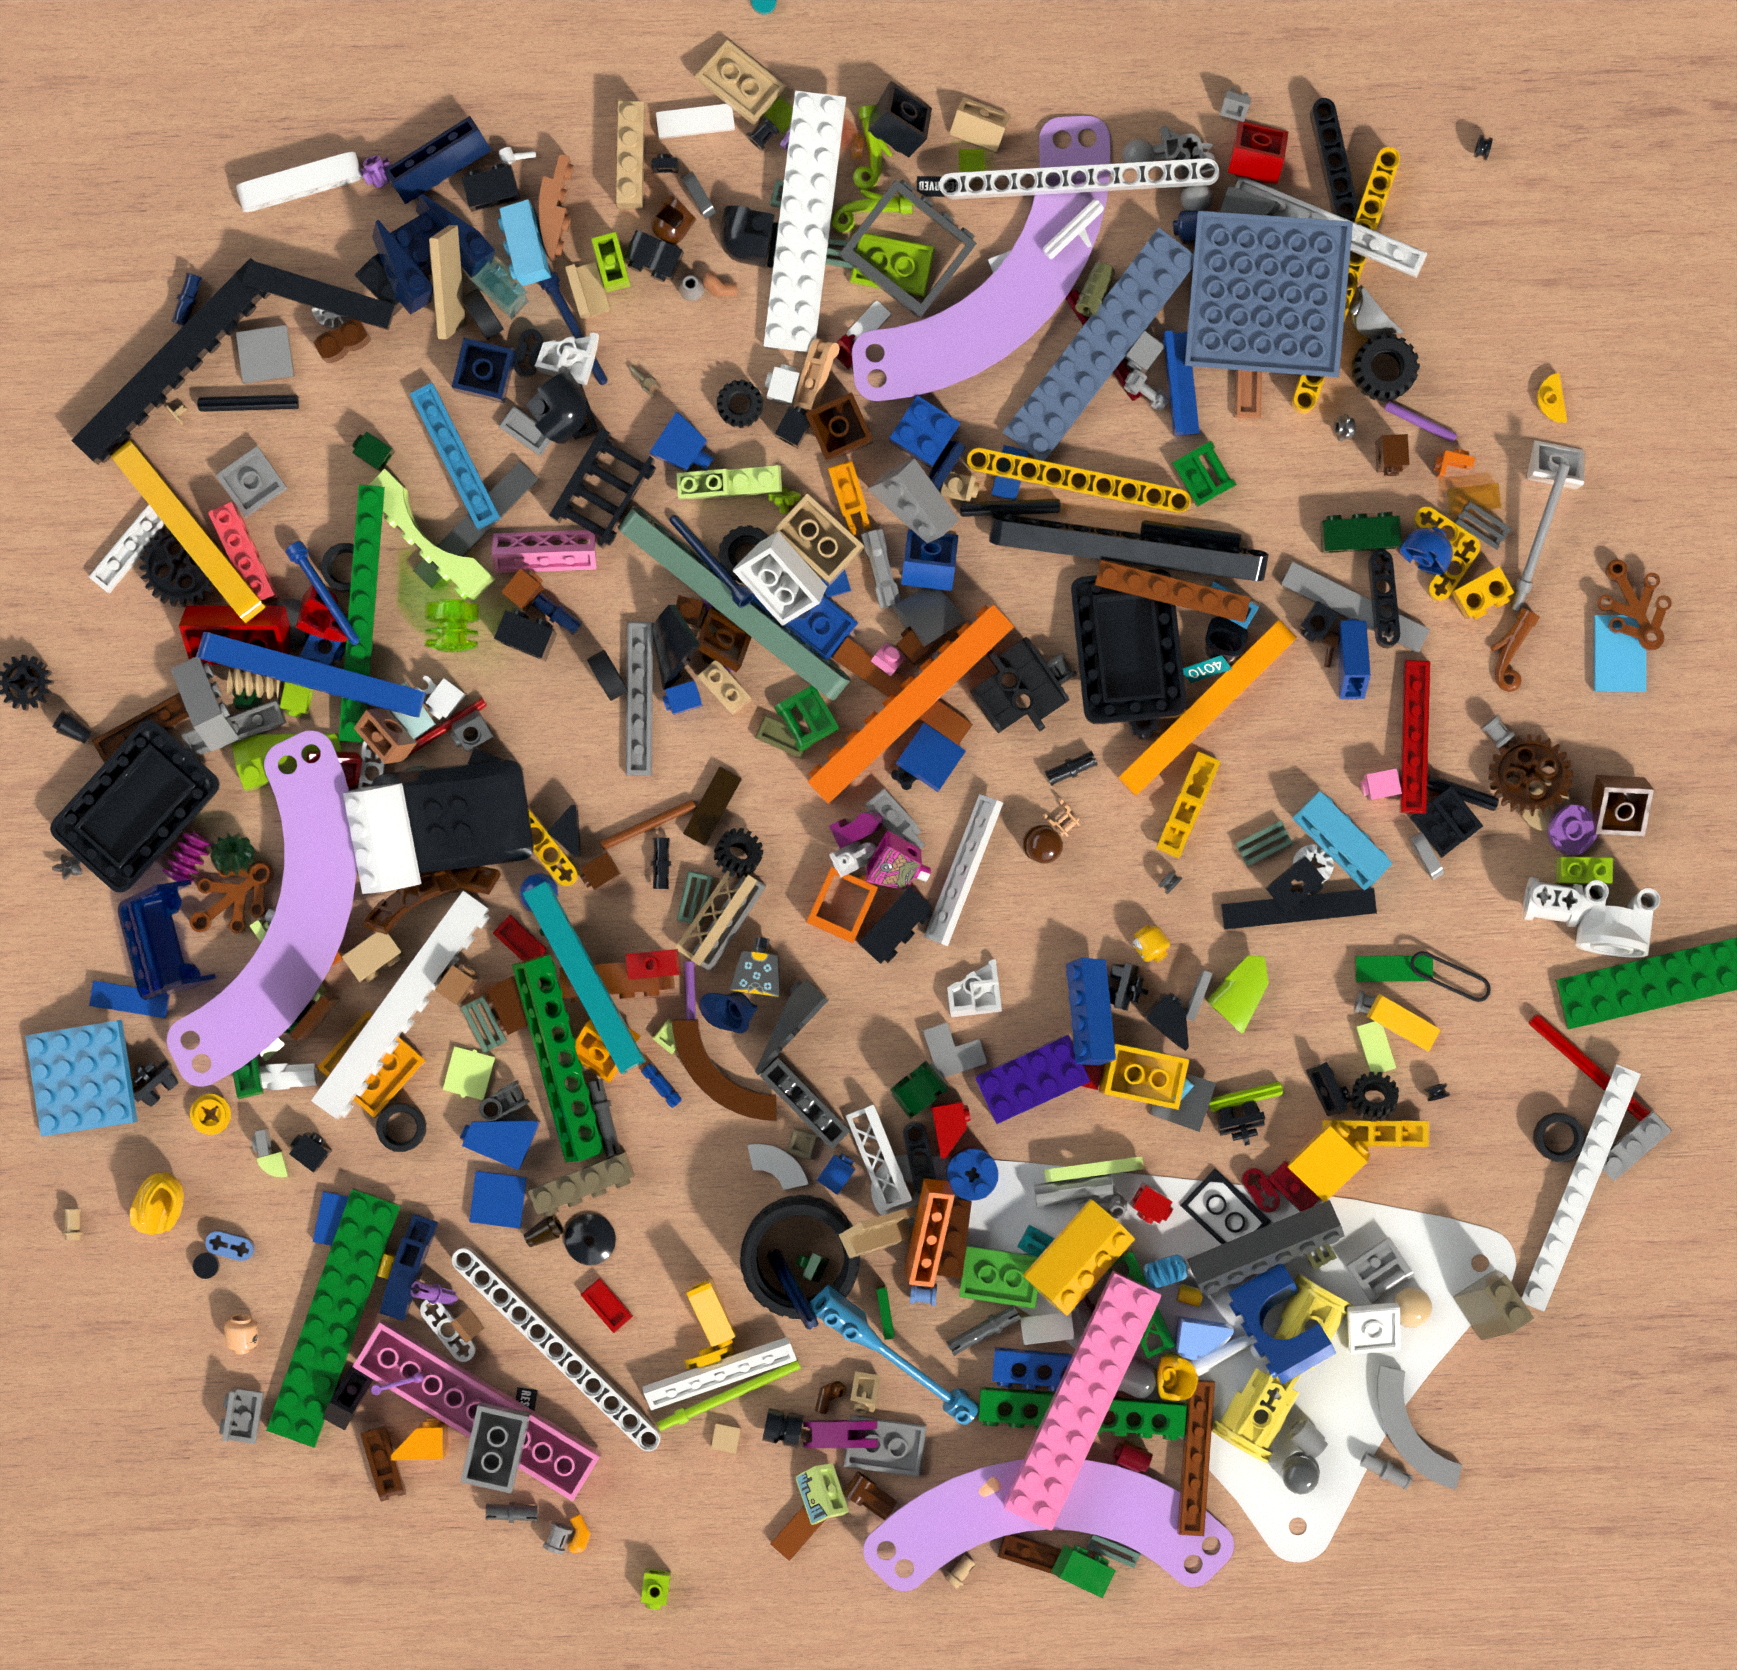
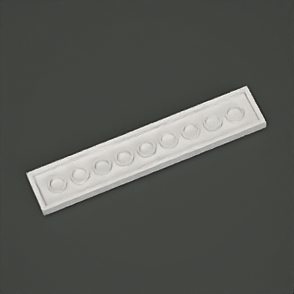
M795 91L764 347L808 353L812 340L816 339L846 97Z

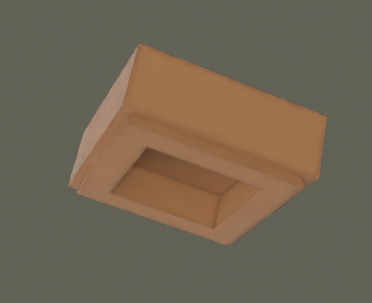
M469 1308L451 1322V1325L465 1343L484 1329Z

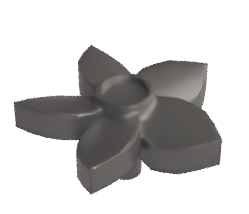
M62 854L60 857L61 864L52 866V870L62 872L64 880L69 878L71 874L74 876L83 874L80 867L81 862L76 857L69 860L67 856Z

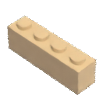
M618 101L616 204L618 209H644L646 110L644 101Z

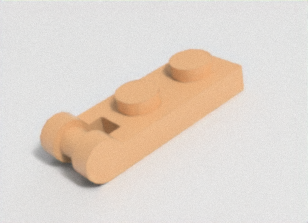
M818 338L812 340L792 403L793 406L809 411L819 407L833 359L839 353V345L837 343H825L824 340Z

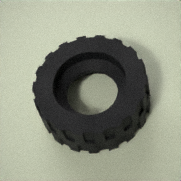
M751 525L745 527L738 526V528L730 530V533L723 537V541L719 545L718 558L720 559V564L741 584L744 583L733 572L734 567L738 564L735 558L737 548L744 543L757 545L769 537L760 528H754Z

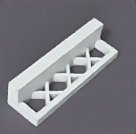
M870 1105L846 1115L883 1210L885 1211L902 1203L905 1204L912 1201V1196L875 1105ZM866 1113L870 1122L867 1132L857 1129L852 1118ZM871 1128L873 1129L875 1136L869 1134ZM858 1133L865 1135L863 1142ZM867 1137L877 1140L880 1148L876 1156L865 1151L864 1144ZM881 1151L885 1160L879 1158ZM868 1157L875 1159L872 1166ZM877 1160L888 1166L889 1173L886 1180L875 1176L873 1169ZM890 1176H892L894 1184L888 1181ZM878 1181L884 1183L882 1190L879 1186ZM887 1184L895 1187L900 1196V1199L888 1204L883 1195Z

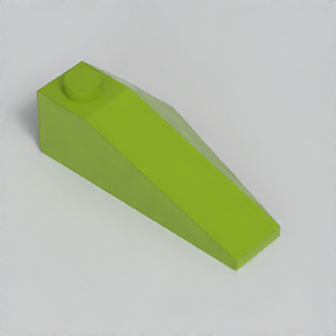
M322 733L329 738L335 752H343L337 733ZM259 734L232 743L236 769L245 791H252L270 784L264 768V761L268 751L276 744L297 734ZM314 744L306 745L301 752L303 760L305 762L307 760V751H320V749ZM285 755L280 758L278 768L283 774H292L297 769V761L294 757Z

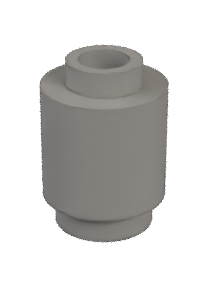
M1299 1420L1290 1429L1292 1433L1290 1439L1307 1456L1318 1457L1328 1445L1325 1437L1308 1420L1303 1422Z

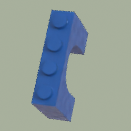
M1278 1264L1229 1292L1232 1299L1229 1306L1236 1317L1241 1315L1244 1322L1241 1323V1326L1248 1338L1252 1335L1255 1338L1256 1343L1253 1346L1260 1358L1264 1356L1267 1358L1269 1363L1265 1366L1272 1378L1278 1377L1280 1382L1284 1384L1335 1355L1336 1352L1320 1323L1300 1335L1287 1340L1272 1338L1264 1332L1263 1324L1267 1313L1277 1304L1298 1293V1289L1285 1266Z

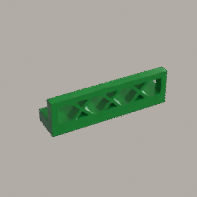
M1132 1249L1124 1252L1111 1266L1113 1267L1126 1261L1129 1268L1127 1277L1130 1278L1132 1274L1135 1281L1148 1286ZM1111 1267L1107 1270L1109 1276H1110L1111 1273H1112V1268H1111ZM1158 1306L1150 1319L1144 1337L1142 1336L1140 1341L1147 1359L1175 1346ZM1153 1322L1157 1330L1151 1329ZM1152 1332L1160 1335L1163 1345L1149 1350L1145 1342L1148 1333Z

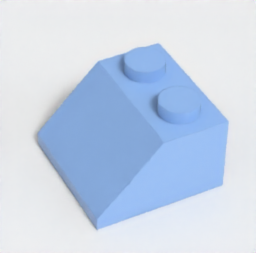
M1178 1316L1174 1347L1182 1355L1181 1357L1197 1359V1355L1205 1356L1232 1336L1234 1329L1228 1323Z

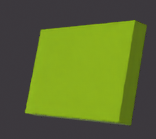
M865 233L857 244L856 253L909 295L925 298L935 247ZM853 267L850 283L881 289Z

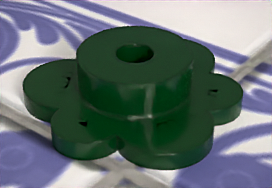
M245 688L241 695H237L236 690L233 693L236 698L234 706L239 710L244 709L246 711L262 704V698L257 697L256 690L253 691L251 696H248V700L245 699L247 695Z

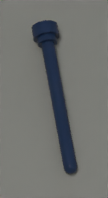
M551 272V278L538 282L541 289L545 290L547 294L550 293L574 338L585 337L559 290L561 286L556 272ZM595 356L592 372L598 383L605 385L608 379Z
M672 515L669 519L670 523L731 590L733 602L739 608L747 606L754 599L755 594L748 586L739 585L677 515Z

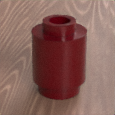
M1124 1440L1122 1444L1118 1442L1113 1453V1457L1116 1458V1464L1137 1473L1140 1471L1146 1473L1153 1456L1152 1453L1148 1452L1147 1448L1128 1440Z

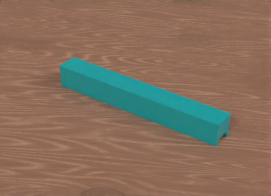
M545 881L533 889L523 892V895L620 1074L625 1075L627 1071L646 1060L552 887Z

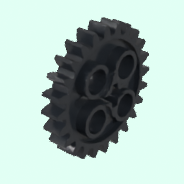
M168 527L167 534L165 535L157 531L159 539L155 540L150 537L149 540L153 544L152 547H143L148 552V555L140 556V559L146 562L145 565L139 566L141 571L146 572V574L141 576V579L149 581L145 588L148 591L154 589L152 592L154 598L161 595L160 601L163 604L170 599L172 607H175L179 601L181 606L186 608L187 600L195 606L197 597L205 601V592L214 593L210 588L213 583L198 565H193V558L182 545L179 553L171 554L172 546L180 544V542ZM178 563H185L186 567L178 569L177 565ZM162 567H170L167 576L159 577V571ZM187 577H191L192 584L188 588H182V581ZM175 579L174 585L170 586V583Z

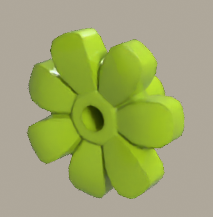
M782 487V492L769 493L768 500L775 501V505L779 506V512L786 514L789 513V505H794L795 501L801 500V494L794 490L789 491L788 487Z

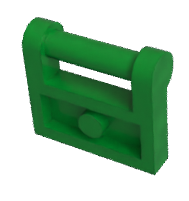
M1212 441L1172 462L1174 469L1197 508L1237 485L1235 480L1229 477L1214 451L1215 445ZM1203 454L1206 455L1222 483L1218 487L1215 486L1199 458Z
M812 685L774 707L777 714L782 716L796 740L795 745L799 751L809 748L813 743L839 730V726L818 690ZM795 706L811 731L806 736L790 711Z

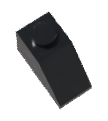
M351 1366L329 1402L322 1419L346 1430L373 1379Z

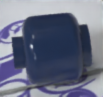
M1181 211L1178 215V220H1173L1174 236L1179 235L1180 241L1184 244L1195 243L1198 211Z

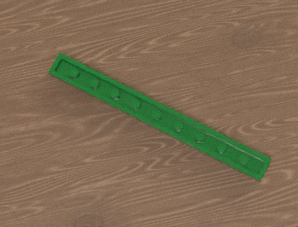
M359 484L348 621L360 640L358 644L353 645L347 639L344 670L370 677L385 487ZM342 698L339 741L364 743V740L355 731L354 727L367 710L368 704Z

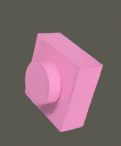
M885 642L871 662L892 676L903 663L906 656Z

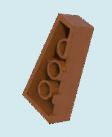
M626 962L594 964L609 994H619L620 999L634 998L635 992H644V997L658 996L659 990L675 988L674 975L628 980ZM560 967L562 998H570L571 1003L581 1002L563 967Z

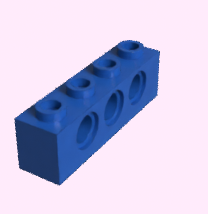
M994 1347L992 1381L997 1382V1386L1012 1387V1383L1023 1384L1022 1387L1026 1389H1038V1385L1048 1386L1050 1391H1056L1063 1377V1371L1068 1367L1073 1354ZM1015 1363H1023L1026 1366V1371L1022 1375H1016L1012 1372L1011 1369ZM1048 1365L1052 1369L1051 1374L1048 1377L1039 1376L1037 1370L1040 1366Z

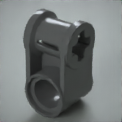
M518 1080L498 1090L497 1093L481 1102L479 1112L483 1119L487 1121L496 1120L530 1102L522 1094L518 1086ZM511 1091L513 1092V1094H514V1096H515L517 1102H516L515 1099L513 1098V1096H512V1094H511ZM494 1102L497 1104L498 1113L495 1116H488L485 1113L484 1107L486 1103Z

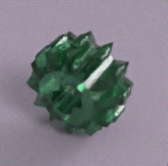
M227 832L226 838L218 836L217 844H212L211 861L214 863L215 868L218 871L223 870L226 876L231 871L236 876H238L239 870L247 872L248 865L254 862V847L251 845L248 837L242 838L239 832L234 837Z

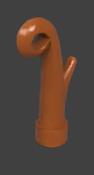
M1521 608L1516 622L1507 634L1491 647L1492 651L1503 647L1495 667V681L1499 688L1507 692L1517 690L1521 685L1522 679L1517 671L1506 668L1532 627L1535 628L1540 616L1525 608ZM1512 675L1515 680L1514 683L1507 684L1504 681V676Z

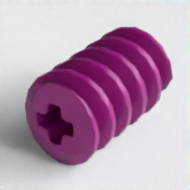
M191 830L192 834L183 833L187 843H177L182 851L173 850L172 853L177 860L168 859L167 862L172 868L162 869L165 875L186 887L188 886L185 882L192 883L194 881L190 873H199V869L195 864H204V860L200 855L208 856L210 854L205 846L214 847L215 845L213 841Z

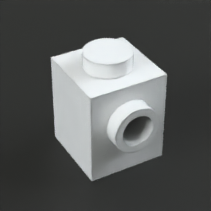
M781 364L780 368L774 367L773 373L768 372L765 387L769 388L767 400L792 406L800 374L795 372L796 368Z

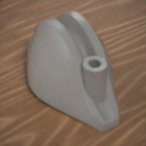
M1360 285L1358 288V301L1349 308L1352 313L1351 319L1354 328L1366 338L1378 337L1380 334L1403 333L1404 331L1386 316L1365 287Z

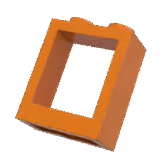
M831 866L806 923L853 943L878 887L874 886V883L867 882L864 875H861L860 879L850 875L851 873L841 877L869 890V894L852 931L842 928L816 916L834 876L840 877L838 871Z

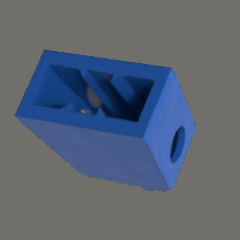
M677 412L649 452L652 457L686 472H689L694 463L707 471L714 460L712 456L703 451L708 443L706 438Z

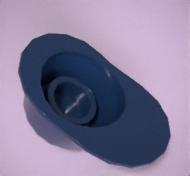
M739 992L727 995L707 993L700 1000L701 1013L708 1023L716 1028L740 1034L748 1030L749 1022L757 1010V1005L751 1003L744 994Z

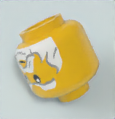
M1148 924L1133 935L1135 938L1133 947L1144 962L1154 960L1155 963H1158L1169 955L1166 950L1170 947V941L1159 926Z

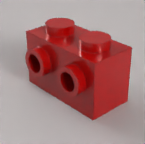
M1143 1182L1129 1203L1138 1211L1136 1215L1149 1224H1152L1153 1221L1160 1224L1162 1219L1167 1221L1174 1209L1171 1207L1173 1201Z

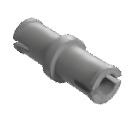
M1368 1451L1365 1452L1360 1461L1361 1467L1379 1475V1479L1383 1481L1387 1479L1404 1490L1409 1487L1413 1475L1393 1466V1462L1389 1460L1386 1462Z

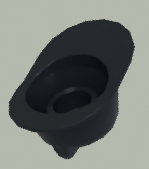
M1217 616L1213 618L1208 625L1205 637V651L1208 658L1212 659L1222 655L1228 664L1234 663L1238 656L1242 655L1245 651L1248 638L1247 629L1224 617Z

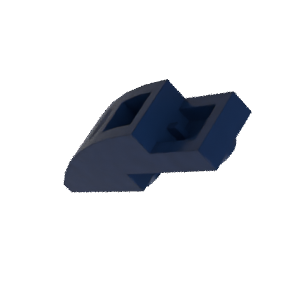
M413 1214L406 1235L402 1237L389 1275L380 1314L403 1322L405 1321L413 1300L410 1290L416 1291L417 1289L411 1286L415 1281H420L421 1270L438 1227V1222Z

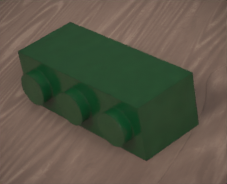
M1393 512L1377 513V517L1367 518L1366 513L1353 514L1352 519H1342V515L1326 516V520L1320 523L1322 554L1379 549L1389 550L1402 547L1400 516H1393Z

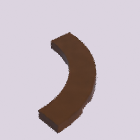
M477 866L420 875L421 884L396 889L397 891L386 900L382 899L368 914L363 925L367 929L387 935L404 914L431 898L462 891L489 895L501 876L500 871L489 867Z
M699 1019L672 1020L674 1040L680 1059L693 1081L705 1094L718 1104L737 1114L759 1120H777L776 1094L762 1093L743 1088L731 1081L713 1064L701 1038Z

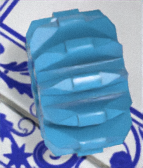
M1178 1254L1152 1261L1143 1267L1146 1282L1153 1289L1184 1280L1188 1276L1185 1261Z

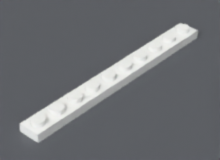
M1618 1064L1615 1065L1521 1299L1526 1305L1543 1312L1546 1309L1641 1074Z

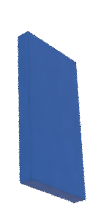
M823 595L818 605L784 624L783 627L785 629L788 627L800 637L798 638L804 644L808 643L820 653L818 655L823 659L830 660L857 626L858 622ZM754 596L753 600L760 605L758 607L766 613L768 609L759 601V599L756 596Z

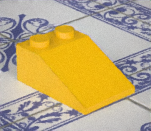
M1114 1043L1116 1060L1104 1064L1098 1092L1179 1110L1189 1059Z

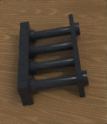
M600 428L549 516L558 523L562 519L567 520L568 518L601 538L598 546L604 549L606 544L610 546L617 536V532H615L616 527L645 478L650 480L656 467L654 466V458L649 456L646 463L613 445V441L610 440V432ZM601 453H608L639 471L640 473L633 485L600 467V463L597 460ZM595 475L626 493L627 495L620 507L587 489L584 484L587 476ZM582 497L613 515L614 517L608 527L605 529L574 511L571 506L574 498Z

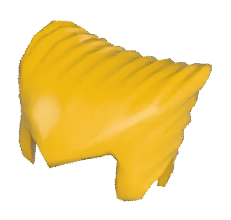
M1175 1352L1166 1353L1161 1357L1157 1370V1388L1160 1398L1164 1401H1179L1192 1397L1198 1383L1195 1366L1192 1362Z

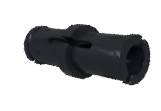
M1091 750L1075 759H1066L1065 763L1048 771L1046 770L1045 774L1049 778L1050 785L1053 786L1071 776L1072 778L1077 777L1078 773L1097 766L1098 763Z
M653 838L654 854L653 861H651L654 872L653 889H669V866H671V861H669L670 838Z

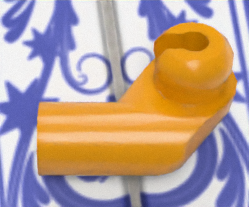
M580 1513L569 1519L575 1530L573 1540L568 1543V1549L572 1553L583 1552L590 1538V1530Z

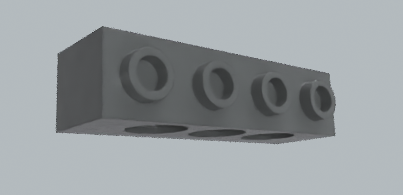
M780 1057L760 1075L831 1149L850 1132V1129Z

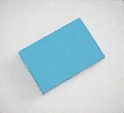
M1594 615V692H1646V649L1641 647L1637 638L1622 633L1614 634L1609 630V623L1615 617L1622 618L1627 625L1640 628L1636 619L1624 615ZM1615 621L1612 623L1614 629H1621L1620 622Z

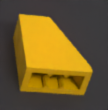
M713 1278L689 1287L686 1292L711 1347L718 1345L720 1349L732 1344V1338L736 1337V1332Z

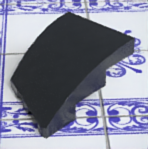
M675 604L668 605L663 610L653 627V638L663 690L671 687L682 676L680 671L691 661L689 657L701 646Z

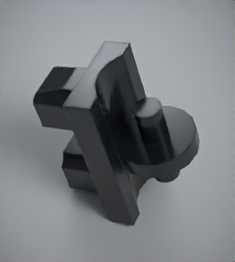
M1125 963V965H1112L1110 977L1121 980L1118 990L1109 988L1110 1003L1114 1005V1008L1128 1011L1130 1001L1138 1003L1140 993L1148 995L1149 990L1142 988L1144 978L1137 977L1139 966Z
M167 1059L158 1067L152 1061L145 1067L141 1063L135 1065L138 1073L132 1078L137 1084L133 1088L134 1099L137 1102L142 1100L145 1104L152 1107L161 1098L160 1094L154 1089L159 1083L168 1091L179 1083L178 1078L172 1071V1065Z
M1256 1101L1242 1104L1244 1116L1235 1118L1233 1107L1219 1109L1220 1122H1218V1130L1220 1136L1231 1134L1233 1141L1242 1139L1244 1146L1250 1145L1249 1137L1258 1136L1257 1127L1265 1126L1264 1111L1260 1112Z

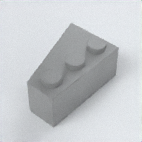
M915 458L884 472L867 489L926 543L944 536L959 520Z
M194 657L171 668L191 723L210 751L213 752L238 740L239 737L229 717L230 712L220 697L222 692L218 684L212 680L215 674L210 664H204L200 658Z

